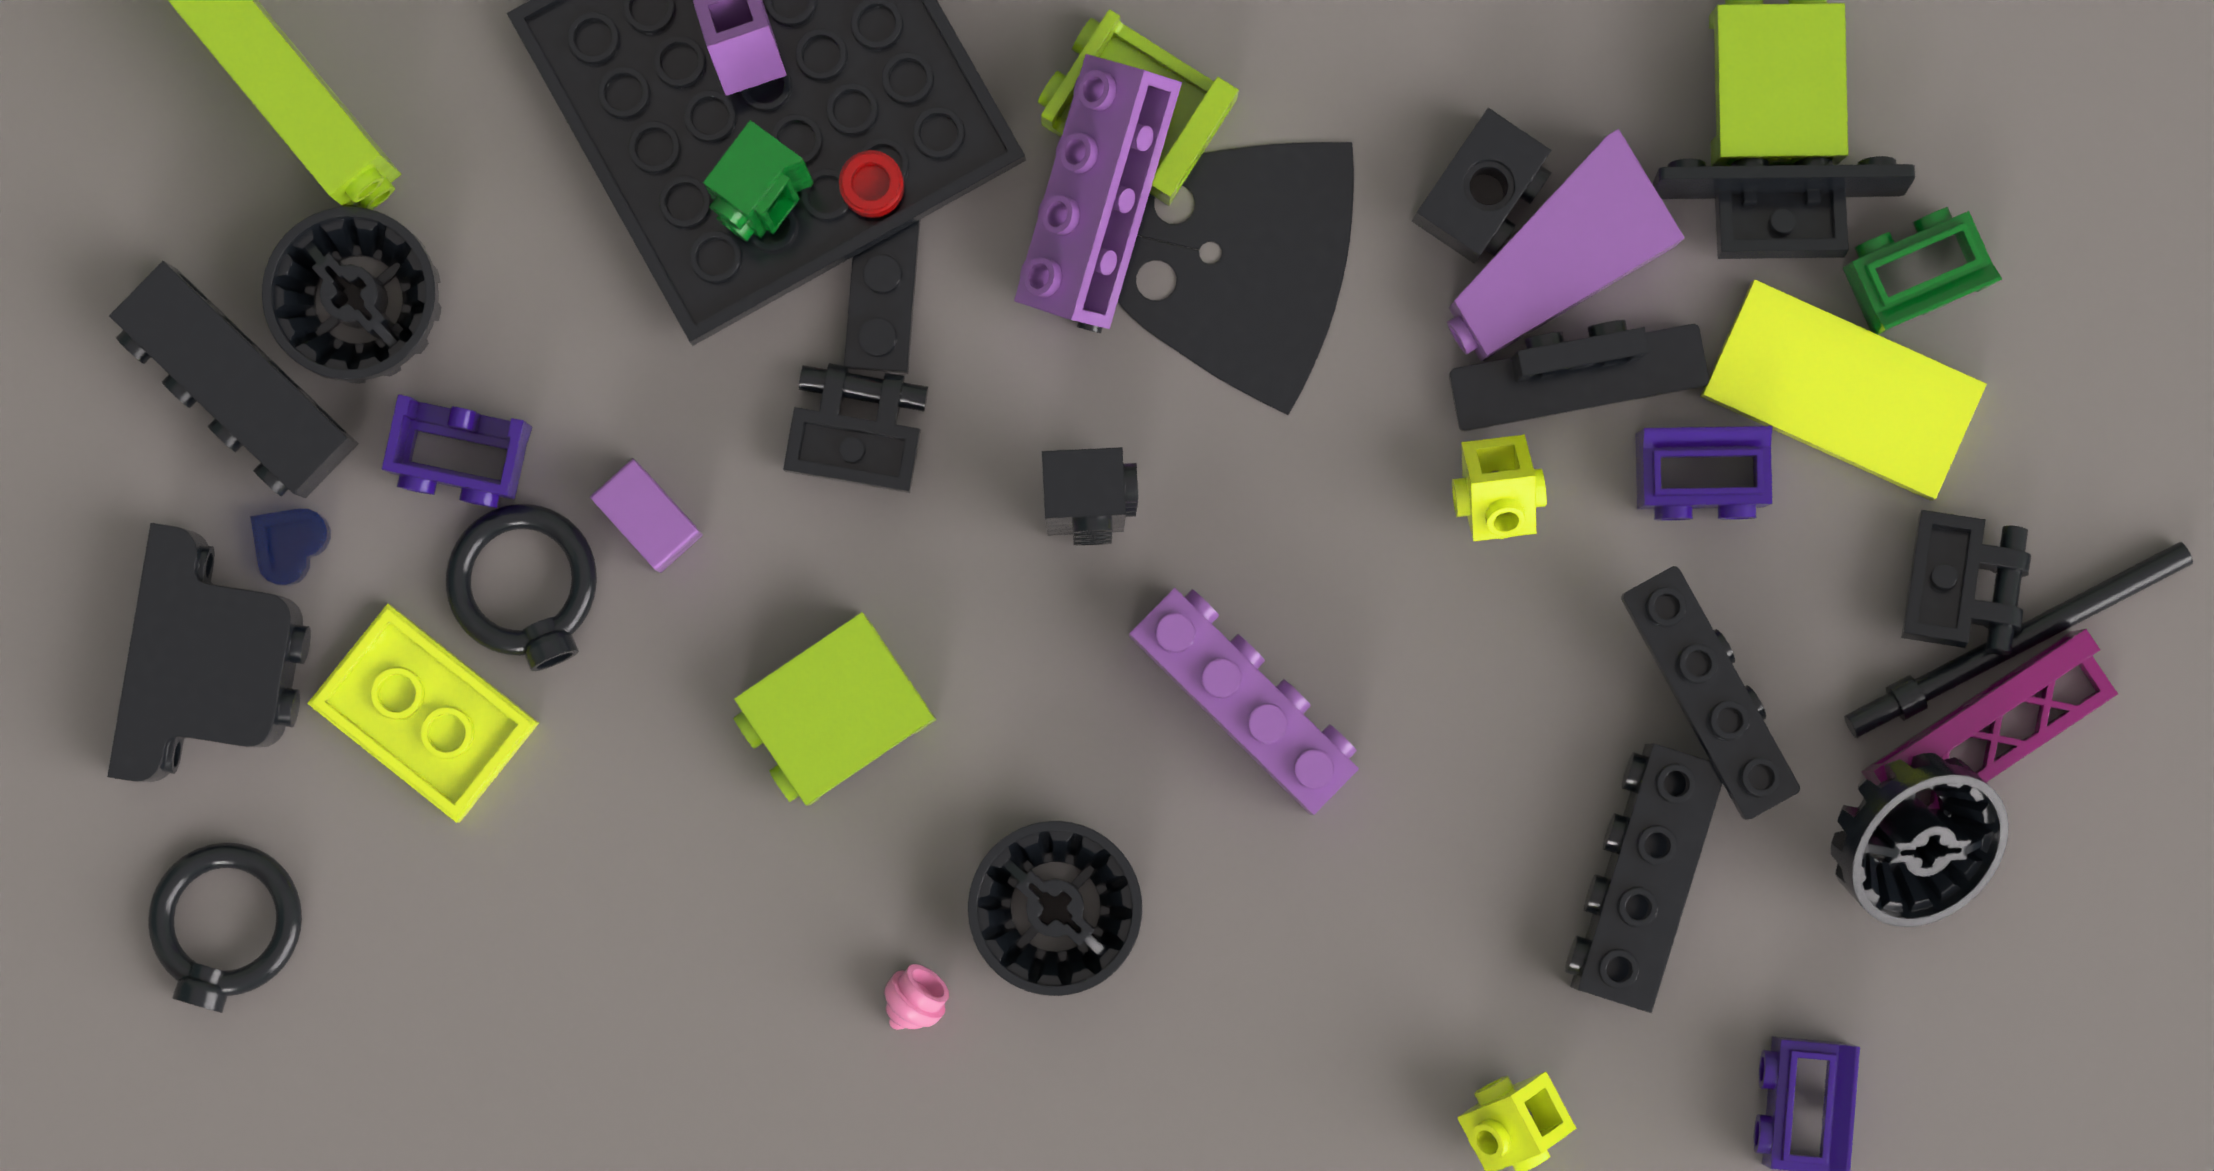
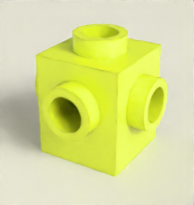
M1525 434L1461 442L1462 478L1452 479V496L1456 517L1467 516L1473 541L1537 534L1536 507H1545L1547 505L1546 485L1542 468H1533Z
M1546 1071L1516 1084H1512L1509 1077L1504 1076L1483 1086L1474 1093L1478 1103L1457 1117L1485 1171H1499L1509 1166H1512L1515 1171H1528L1549 1159L1551 1156L1548 1149L1577 1129Z

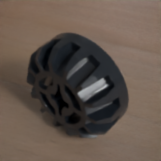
M337 207L305 218L292 227L279 241L268 260L264 272L262 305L267 325L273 337L284 352L295 362L321 377L360 384L366 383L365 380L380 376L390 377L400 372V366L415 354H421L429 344L427 337L434 321H439L442 307L438 302V283H441L438 270L433 265L426 247L401 223L375 210L360 207ZM351 257H369L381 261L388 268L376 278L362 267L352 264L343 265L341 261ZM337 275L350 285L353 284L362 289L360 295L365 302L363 305L372 315V319L359 309L356 310L346 304L349 299L344 292L345 287L339 282L336 277ZM397 277L401 286L403 300L400 315L394 324L385 314L388 296L384 286ZM321 279H323L320 288L321 303L326 312L331 315L323 323H321L316 309V292ZM342 322L349 327L364 328L377 339L360 344L348 343L337 339L330 332Z
M1923 753L1913 756L1911 766L1901 759L1885 764L1887 780L1879 785H1875L1868 779H1863L1858 784V790L1864 798L1858 808L1847 805L1842 806L1837 822L1844 831L1836 832L1831 842V855L1838 863L1835 874L1839 882L1872 917L1885 924L1899 927H1915L1930 924L1950 916L1967 905L1984 889L1995 874L2003 858L2008 841V815L2004 803L1997 792L1962 760L1956 757L1943 760L1936 753ZM1931 788L1937 795L1939 808L1929 809L1916 797V793L1923 789ZM1870 853L1882 855L1885 858L1876 857Z
M1044 821L1022 827L1010 833L987 853L980 863L971 884L968 899V919L977 949L987 964L1000 977L1010 984L1031 993L1063 996L1079 993L1100 984L1124 963L1132 951L1139 934L1142 920V896L1132 866L1121 850L1108 838L1081 824L1065 821ZM1061 862L1075 866L1082 871L1070 883L1067 880L1058 878L1043 880L1032 869L1045 863ZM1089 878L1094 883L1100 899V914L1095 928L1083 918L1084 902L1082 894L1078 890ZM1033 883L1043 893L1047 891L1054 897L1062 891L1069 894L1071 900L1067 905V910L1072 915L1071 919L1082 930L1077 931L1068 922L1063 923L1057 918L1051 920L1049 924L1044 922L1040 918L1044 905L1039 900L1040 896L1030 888L1029 884ZM1015 887L1028 898L1026 911L1032 926L1023 935L1017 930L1011 913V901ZM1040 932L1050 937L1068 935L1078 946L1064 951H1047L1029 942Z

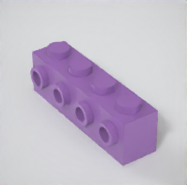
M1089 54L1085 55L1080 75L1075 82L1074 96L1063 134L1056 147V158L1044 199L1038 209V220L1028 254L1020 271V281L1014 298L1015 302L1069 320L1110 329L1182 82L1136 67Z
M1174 588L1129 633V637L1310 815H1315L1359 770L1350 760L1357 750L1331 724L1321 732L1304 715L1311 707L1310 703L1285 679L1277 686H1274L1258 670L1265 662V659L1242 636L1237 634L1229 641L1217 630L1212 623L1219 617V614L1195 590L1192 589L1184 597Z

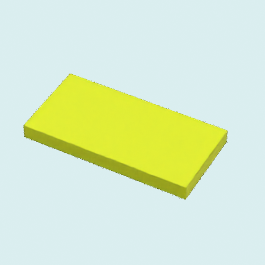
M1753 280L1709 375V383L1704 387L1700 397L1759 424L1772 426V429L1933 501L1938 496L1987 384L1769 285Z

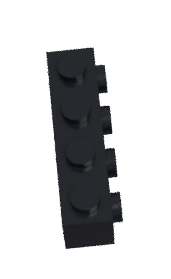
M162 261L109 315L123 329L116 337L119 343L143 364L152 357L169 374L162 381L163 385L188 408H191L196 402L200 403L215 418L208 425V428L234 452H237L244 446L261 463L253 471L281 497L290 490L295 495L307 498L359 444L177 268L165 261Z
M1123 447L1042 451L1044 508L1048 536L1073 534V544L1076 546L1111 544L1112 532H1124L1125 518L1136 517L1138 508L1137 464L1123 463Z
M1655 743L1645 744L1642 755L1635 752L1631 754L1622 781V789L1630 791L1623 816L1616 813L1613 814L1603 842V850L1612 852L1604 877L1594 875L1584 904V911L1592 913L1585 938L1580 936L1574 938L1567 957L1565 972L1574 975L1570 985L1571 988L1652 1013L1722 787V781L1711 761Z

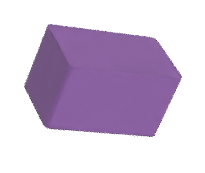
M633 458L590 496L594 503L647 562L660 573L703 536L701 531Z

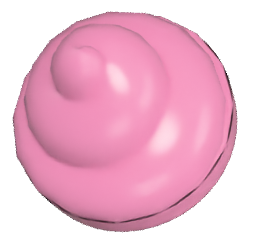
M912 964L905 971H897L886 984L884 995L887 1001L886 1012L890 1018L889 1024L891 1028L896 1030L904 1028L919 1029L930 1027L941 1019L945 1013V1003L949 999V990L936 973L922 965Z

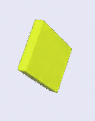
M387 604L307 703L456 823L462 821L539 724L537 720L391 604Z

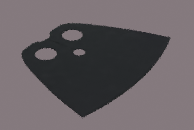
M1352 142L1269 144L1203 153L1182 185L1192 193L1195 201L1194 211L1185 222L1169 224L1163 221L1157 215L1154 208L1156 197L1149 193L1138 236L1136 237L1118 299L1121 307L1149 333L1202 369L1254 399L1289 415L1321 351L1336 309L1343 281L1353 213L1354 166ZM1207 242H1214L1222 249L1220 260L1214 264H1207L1200 257L1199 250ZM1153 260L1169 264L1177 277L1173 293L1160 301L1144 297L1139 292L1136 284V276L1139 269L1145 263Z

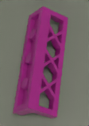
M2087 629L2069 632L1861 772L1866 779L1875 785H1879L1887 780L1884 765L1889 762L1901 759L1911 766L1913 756L1923 753H1936L1943 760L1948 759L1952 749L1969 738L1987 741L1982 768L1977 770L1976 773L1984 781L1988 782L2118 695L2093 657L2094 654L2100 651V648ZM2079 665L2096 691L2076 705L2053 701L2055 681ZM2042 690L2041 698L2033 696ZM2022 702L2039 706L2035 732L2024 740L1999 735L2004 714ZM2050 708L2066 711L2048 723ZM1990 724L1989 733L1980 732V730ZM1998 743L2013 746L1995 758ZM1934 790L1931 792L1930 802L1926 804L1929 809L1939 808V801Z

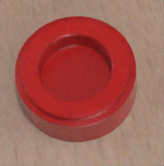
M867 150L853 155L846 161L839 175V189L846 205L853 212L864 217L875 218L884 216L897 207L904 193V179L898 164L893 158L880 151Z

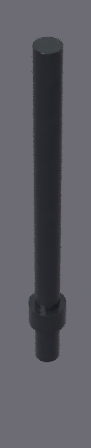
M2179 542L2022 623L2021 631L2014 632L2010 655L1988 653L1985 650L1986 643L1916 679L1908 675L1887 686V694L1845 715V722L1852 735L1858 738L1897 717L1905 721L1928 709L1927 701L2192 565V556L2187 547L2182 542Z

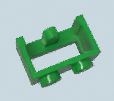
M750 120L704 180L703 184L713 199L709 208L718 215L716 219L735 235L747 242L753 233L759 238L766 231L774 234L800 200L797 192L811 187L814 182L802 157Z
M1945 207L1912 222L1917 233L1905 239L1894 242L1891 233L1887 232L1854 247L1859 258L1843 267V271L1871 332L1877 335L1882 334L1894 326L1920 315L1930 313L1952 301L1975 291L1979 292L2002 280L2001 275L1989 257L1969 211L1952 217L1949 208ZM1955 235L1967 264L1893 296H1887L1876 268Z

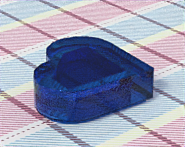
M298 508L250 516L259 570L267 581L276 585L292 586L304 579L310 569V558L320 555L327 548L331 540V529L328 521L322 514L310 509Z

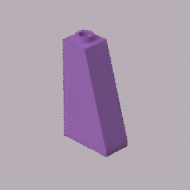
M1619 129L1604 138L1453 301L1449 310L1454 318L1447 321V325L1455 341L1465 354L1474 350L1481 362L1676 247L1685 238Z

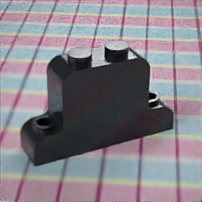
M150 524L107 776L109 778L135 782L159 781L169 773H176L181 760L184 739L186 738L244 747H267L276 743L281 738L285 727H294L300 706V691L292 689L296 663L304 664L308 656L311 640L310 627L303 625L301 610L288 598L269 593L214 585L211 582L215 557L214 547L208 546L206 540L196 532L175 526Z

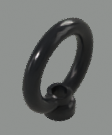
M515 504L500 507L475 520L456 542L446 570L448 602L461 628L477 643L492 651L507 655H525L531 671L550 668L572 658L579 652L572 634L587 617L595 597L597 584L595 559L582 532L560 513L532 504ZM517 529L534 530L553 539L564 551L570 564L572 576L568 598L555 617L546 618L531 624L523 630L507 629L490 621L477 606L471 588L473 566L481 550L498 535Z
M239 843L207 845L180 858L167 870L158 883L151 900L148 916L149 935L155 954L166 971L178 981L172 998L220 1013L223 1012L227 996L252 991L270 981L281 971L296 948L302 923L299 895L294 882L286 870L267 853ZM233 868L253 875L268 889L276 909V926L269 945L257 959L241 968L222 971L198 964L184 952L175 933L174 916L180 896L194 879L215 869Z

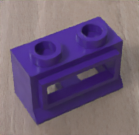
M398 394L382 470L390 474L399 475L398 488L435 495L437 484L461 488L460 501L497 508L499 497L515 500L532 426L524 420L511 418V421L481 415L476 411L451 406V408L427 404L419 402L412 397ZM418 431L507 450L501 480L411 462Z
M1772 426L1643 428L1635 434L1637 509H1654V520L1693 519V509L1718 508V519L1721 520L1757 518L1756 508H1763L1772 504ZM1753 457L1754 487L1661 489V458Z
M1772 1036L1771 1051L1763 1050L1759 1063V1087L1761 1089H1768L1766 1115H1757L1753 1137L1755 1153H1763V1165L1770 1169L1789 1171L1851 1170L1860 1056L1859 1046L1842 1042ZM1798 1058L1827 1060L1819 1156L1790 1154Z

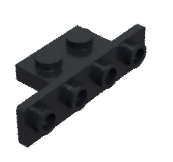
M1886 156L1865 158L1860 160L1858 165H1833V161L1829 158L1810 157L1798 160L1794 165L1769 166V161L1762 158L1739 159L1732 162L1731 166H1706L1703 160L1689 158L1675 160L1668 163L1667 167L1659 168L1652 185L1661 199H1715L1718 259L1844 258L1849 251L1846 197L1904 196L1915 179V165L1897 164L1896 159Z
M1625 320L1610 321L1589 326L1588 338L1564 342L1563 332L1536 335L1526 338V349L1518 350L1511 358L1454 368L1449 373L1459 429L1461 431H1471L1704 387L1709 383V374L1699 326L1688 324L1645 332V327L1627 330Z
M1672 566L1624 592L1621 600L1740 816L1745 820L1753 819L1799 793L1800 785L1764 722L1766 712L1760 699L1750 686H1744L1733 666L1735 657L1729 643L1719 630H1713L1681 570L1676 566Z

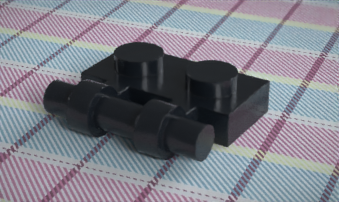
M832 363L828 364L827 369L803 365L799 380V390L822 394L819 411L794 407L783 470L795 474L910 493L921 430L920 428L897 425V418L900 407L925 411L928 386L905 383V376L885 373L884 379L848 373V366ZM848 398L879 404L876 421L840 415L843 399Z
M1921 510L1918 517L1901 638L1966 648L1969 642L1971 624L1988 628L1985 649L1988 653L2010 655L2014 632L2021 631L2024 611L2018 607L2021 579L2029 575L2031 554L2025 552L2028 530L2019 526H2003L2000 547L1985 545L1982 542L1986 519ZM1979 569L1990 570L1996 573L1992 602L1975 600Z

